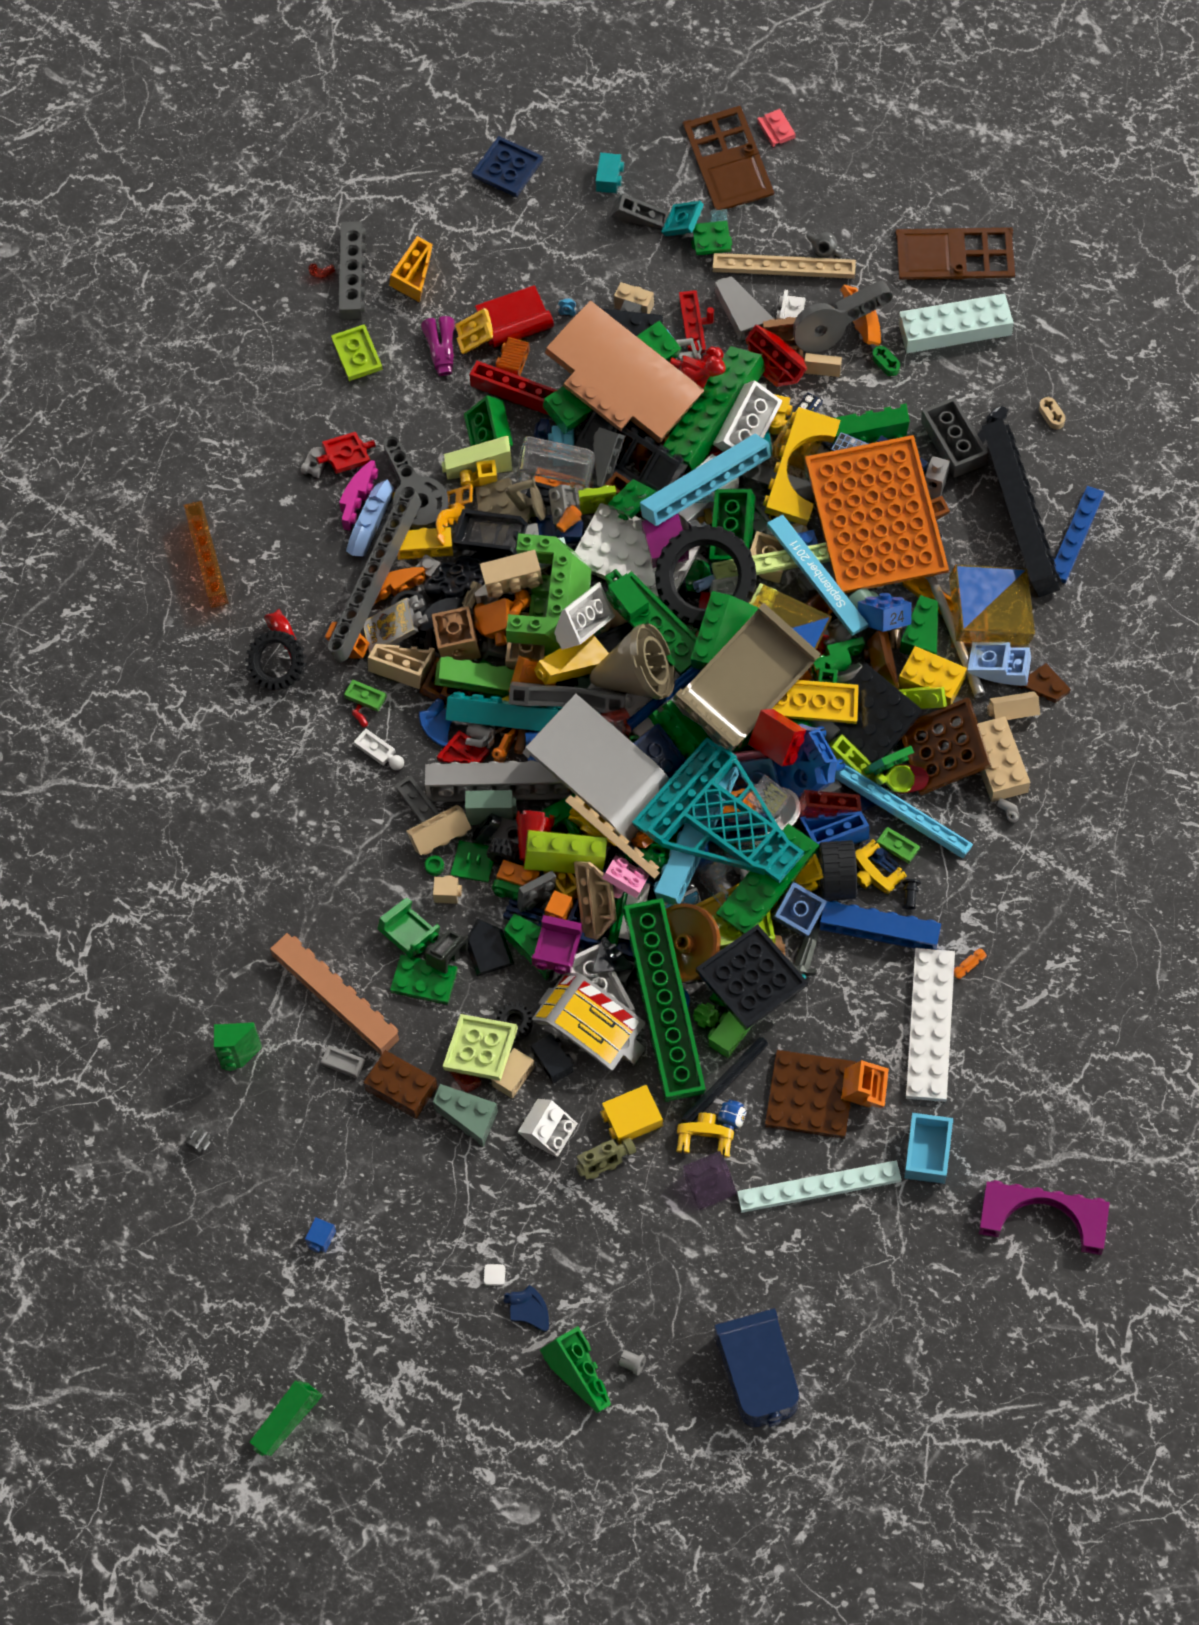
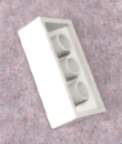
M756 381L744 384L713 445L725 452L753 434L764 438L782 400Z
M600 582L596 583L562 610L554 632L562 650L582 644L615 617Z

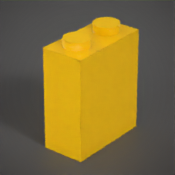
M647 1085L602 1103L601 1116L604 1122L608 1121L611 1127L608 1129L610 1136L613 1140H617L618 1145L622 1144V1141L630 1138L632 1140L663 1127L662 1116Z

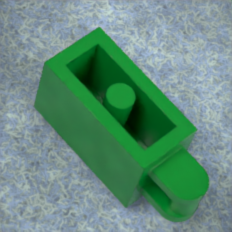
M614 569L604 576L609 584L607 595L612 603L616 602L619 606L618 610L623 617H627L631 621L649 609V601L627 573L622 576L617 569Z

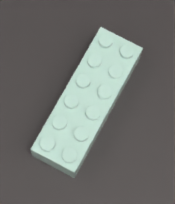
M1005 294L901 311L899 314V328L906 353L1010 336L1012 335L1013 319Z

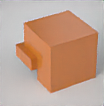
M862 1060L845 1068L841 1099L868 1108L871 1106L877 1108L884 1107L889 1069Z

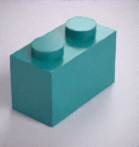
M600 153L596 176L597 192L617 193L618 186L621 187L622 176H620V172L624 171V162H621V154Z

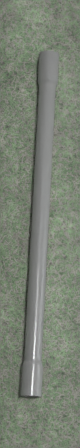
M936 575L926 577L935 600L938 601V607L963 667L967 668L966 675L974 697H982L985 695L984 688L977 676L968 673L970 657Z

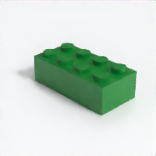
M752 489L715 490L712 527L720 526L728 532L735 533L736 537L745 542L749 550H751L755 510V495ZM710 546L709 559L711 563L732 559L724 550Z

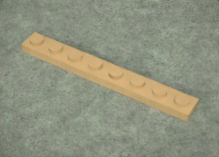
M714 253L713 272L855 279L856 260Z

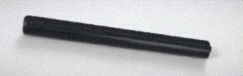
M759 1037L681 1117V1120L684 1123L694 1122L698 1118V1114L703 1113L768 1046L766 1039Z

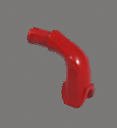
M280 609L264 616L267 626L272 631L287 632L289 635L295 636L289 621Z

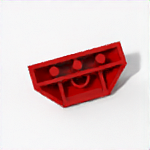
M759 325L753 327L745 340L746 344H748V351L762 356L766 368L762 375L776 387L797 384L807 370L804 359L779 336Z

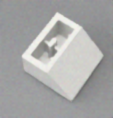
M537 1099L518 1133L529 1143L558 1157L578 1123L552 1100Z

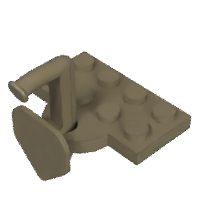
M505 478L475 488L478 511L521 516L526 522L531 517H538L540 521L544 520L547 514L541 494L535 484V478L513 485L510 478ZM530 488L531 498H528L520 491ZM480 523L483 543L493 544L498 525ZM502 525V531L499 533L496 545H504L509 526Z

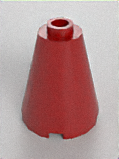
M523 810V814H521L520 811H517L519 857L523 864H525L527 830L551 832L555 822L553 815H550V818L545 817L543 812Z

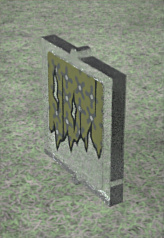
M766 775L761 778L758 784L754 785L768 810L775 818L780 810L785 808L784 805L791 797V794ZM751 792L746 799L763 812Z

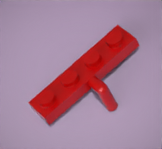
M697 290L679 292L686 339L693 338L697 352H699L697 343L699 340L702 348L700 354H704L706 345L702 325L714 322V309L712 307L707 308V317L701 318ZM691 345L687 346L688 352L693 351Z

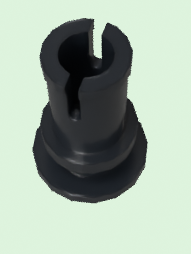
M903 879L902 884L905 885L903 887L905 892L903 908L909 910L916 909V893L919 892L917 886L921 885V881L917 879Z

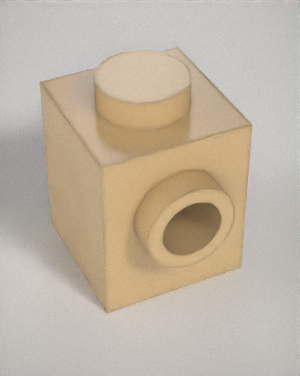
M453 876L435 877L433 889L434 903L458 904V897H462V885H459L458 878Z

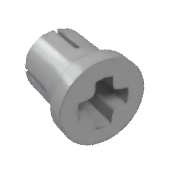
M625 1350L621 1356L623 1358H620L619 1366L633 1371V1374L638 1376L643 1370L646 1356L642 1354L639 1356Z

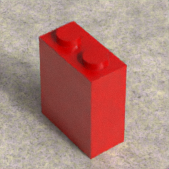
M774 709L761 710L748 745L781 766L793 765L798 758L800 746L804 742L806 730Z

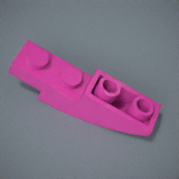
M371 460L364 465L351 479L342 494L339 504L341 513H343L342 525L344 530H351L352 524H355L357 520V509H360L362 500L367 501L370 492L374 488L373 480L377 479L378 476L375 461Z

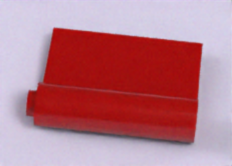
M535 285L475 305L477 312L484 308L488 310L493 338L487 342L493 348L507 343L508 338L519 340L554 327L552 315L549 310L546 311Z

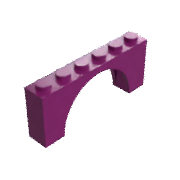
M998 1180L987 1181L979 1234L999 1238L1004 1222L1013 1212L1027 1205L1044 1204L1061 1210L1074 1222L1081 1239V1252L1102 1255L1110 1202H1106L1102 1198H1085L1080 1194H1073L1071 1196L1065 1195L1061 1191L1047 1192L1039 1187L1030 1189L1024 1188L1020 1184L1006 1185Z

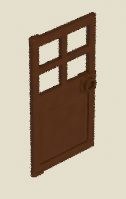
M741 105L682 122L716 213L775 195ZM737 115L741 126L721 132L717 120ZM712 122L716 134L695 139L692 128ZM744 132L748 143L728 149L724 138ZM719 140L722 151L702 157L698 145Z
M1013 227L896 229L895 231L898 249L899 280L1015 278ZM964 235H982L983 250H965ZM987 235H1005L1006 249L988 250ZM966 256H983L984 271H967ZM989 256H1006L1007 271H990Z

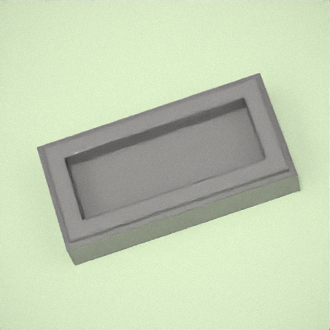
M328 1045L320 1063L325 1067L357 1079L365 1064V1059Z

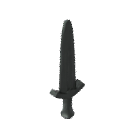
M821 915L818 917L809 936H805L796 961L793 964L800 974L806 976H813L817 973L816 968H809L819 935Z

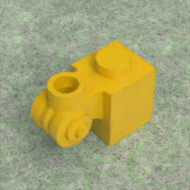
M779 395L775 396L781 399L782 403L769 426V432L776 435L787 430L788 420L786 419L787 416L791 415L793 407L790 405L789 397Z
M495 460L477 462V470L475 472L469 469L461 471V486L472 484L474 488L496 482Z

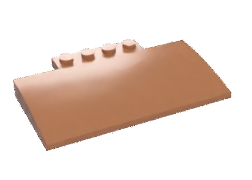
M592 301L567 324L545 351L547 356L571 374L564 382L563 387L619 431L631 421L658 443L665 438L704 392V389Z

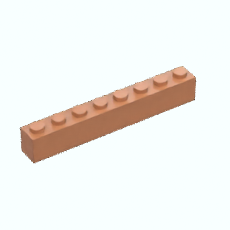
M286 933L270 948L273 958L380 1055L385 1050L389 1051L399 1041L398 1029L392 1023L387 1024L384 1021L383 1015L377 1010L374 1012L364 998L360 999L356 996L357 993L351 986L346 987L342 983L341 977L336 973L332 974L329 971V967L323 961L319 962L315 959L316 956L310 949L307 948L305 950L297 937H291Z

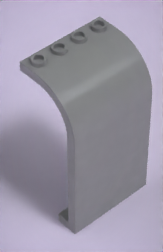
M577 694L565 704L523 751L527 758L532 756L613 826L617 836L622 834L630 842L627 845L632 849L635 847L631 840L640 831L632 824V821L669 781L665 772L650 757ZM618 848L617 851H616V852H618L621 856H623V855L625 854V853H624L621 849H619V848Z

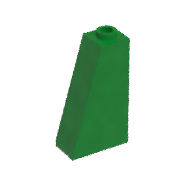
M295 1380L251 1439L250 1443L254 1446L253 1450L261 1456H272L323 1395L308 1382Z

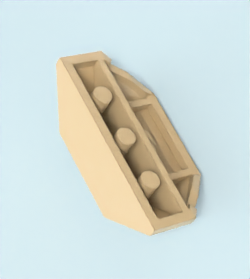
M576 861L574 862L582 932L585 933V937L599 940L617 920L613 884L604 880V873L591 862Z

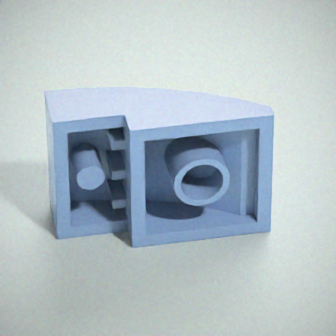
M972 642L968 673L997 683L1027 686L1031 663L1030 648H1011L1010 642Z

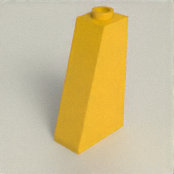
M591 635L580 645L563 650L560 648L538 661L534 671L537 677L547 685L591 674L592 670L609 653L597 638Z

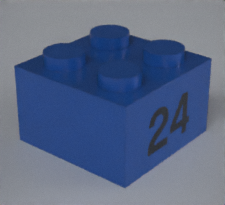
M881 593L877 597H866L865 600L858 601V612L866 620L870 628L884 632L911 624V602L905 601L902 597H892L889 593Z

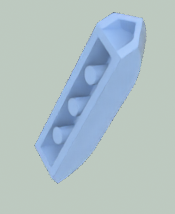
M388 479L376 484L367 498L347 545L346 552L352 556L363 557L369 549L393 497L394 487Z

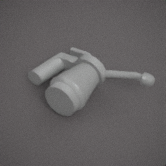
M693 338L676 340L680 347L691 345L693 350L680 353L679 357L676 358L677 360L681 361L683 355L697 360L701 358L702 348L699 340L697 341L699 352L696 350Z
M470 723L466 733L471 738H467L465 744L484 748L488 744V748H490L494 744L495 734L509 727H501L495 730L487 728L482 724Z

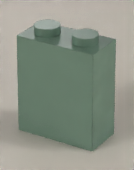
M512 790L465 791V811L469 824L480 825L491 813L514 820V817L517 815L516 797L512 795Z

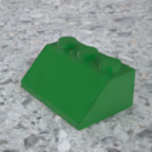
M487 395L464 413L471 446L508 436L510 448L513 447L502 400Z
M254 1022L214 1024V1049L222 1069L234 1071L237 1068H242L262 1049Z

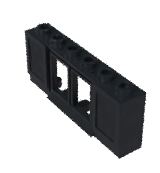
M594 410L575 444V447L595 459L593 449L594 435L598 428L616 433L619 431ZM625 425L621 431L633 440L619 464L616 462L614 473L618 472L629 481L634 479L656 492L682 477L688 466L683 462L684 459L677 454H670L669 449L661 444L660 446L656 445L653 438L647 435L644 437L640 434L641 430ZM640 443L653 453L638 477L625 467Z

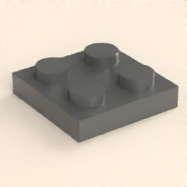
M553 871L519 888L517 907L520 912L531 910L538 903L550 900L556 884V875Z

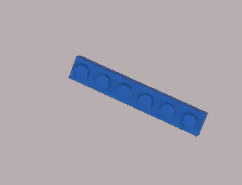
M1087 486L1055 558L1056 570L1060 575L1062 583L1066 584L1105 491Z

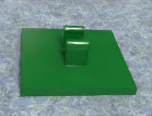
M459 840L451 876L489 883L494 863L486 855L489 846Z

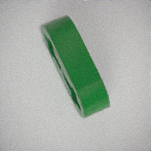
M884 346L874 348L872 354L873 361L886 375H897L900 371L899 360Z

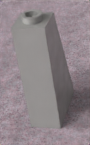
M732 276L715 282V293L740 341L746 339L755 325L763 328V321L773 319Z

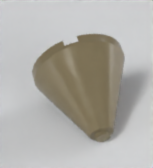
M652 624L636 626L592 670L590 674L591 683L597 688L657 700L669 697L675 685L674 665L669 666L667 655H671L664 637Z

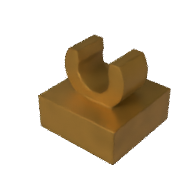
M709 507L703 509L705 516L698 517L697 521L700 524L705 522L712 527L713 511Z

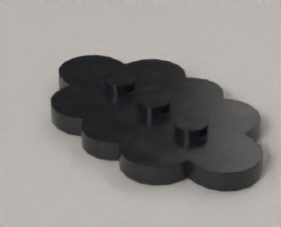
M475 552L472 556H460L453 563H443L436 568L435 576L425 581V593L429 596L444 594L446 598H460L468 590L470 591L471 588L469 587L473 581L482 586L485 584L480 567L481 563L508 557L509 555Z

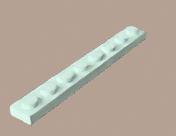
M896 1160L737 1191L741 1213L898 1183L901 1182V1175Z

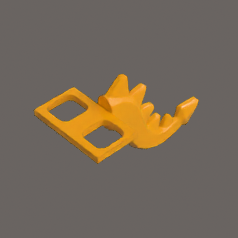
M472 484L447 491L448 501L450 495L455 493L456 501L454 504L449 505L448 509L442 510L436 519V538L442 546L445 545V536L442 534L445 531L443 526L447 527L448 523L453 525L454 521L458 524V518L461 515L462 509L465 508L464 505L472 502ZM469 489V498L463 501V492Z

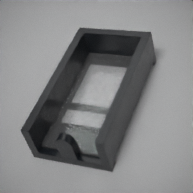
M462 509L456 531L452 536V543L459 550L509 556L516 555L518 533L525 534L528 523L521 516Z

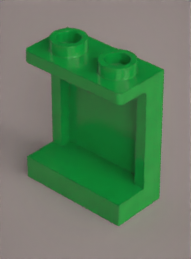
M406 897L379 918L377 930L412 958L416 954H421L427 945L437 941L440 926L436 924L432 927L411 909L412 901Z

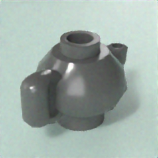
M808 232L806 234L817 256L829 257L833 254L838 257L843 256L844 249L837 246V240L831 233L821 232L815 235Z
M837 618L830 623L829 639L825 640L823 644L827 646L855 638Z

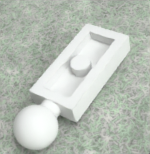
M365 729L354 741V745L381 765L384 766L389 762V766L393 770L403 768L404 759L399 755H394L396 753L395 749L369 730Z

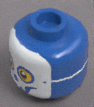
M728 1100V1102H724L721 1105L717 1120L722 1126L731 1130L741 1128L747 1111L743 1108L744 1105L742 1103Z

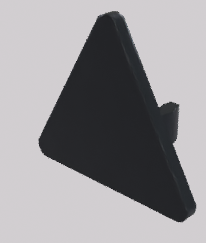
M606 937L601 939L592 969L593 973L632 970L634 966L623 955V952L615 947V944H612Z

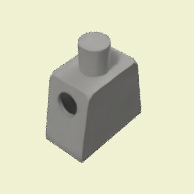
M931 457L925 475L930 499H935L942 495L949 474L950 461ZM932 482H935L937 486L932 487Z

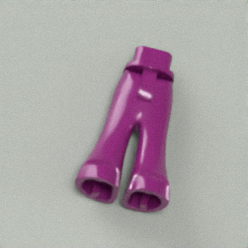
M449 316L438 318L442 344H439L436 319L428 318L421 323V329L428 341L434 367L438 371V376L451 375L454 359L452 338L455 321Z

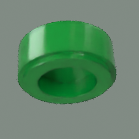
M439 856L428 857L425 861L426 872L431 876L440 875L444 871L443 859Z

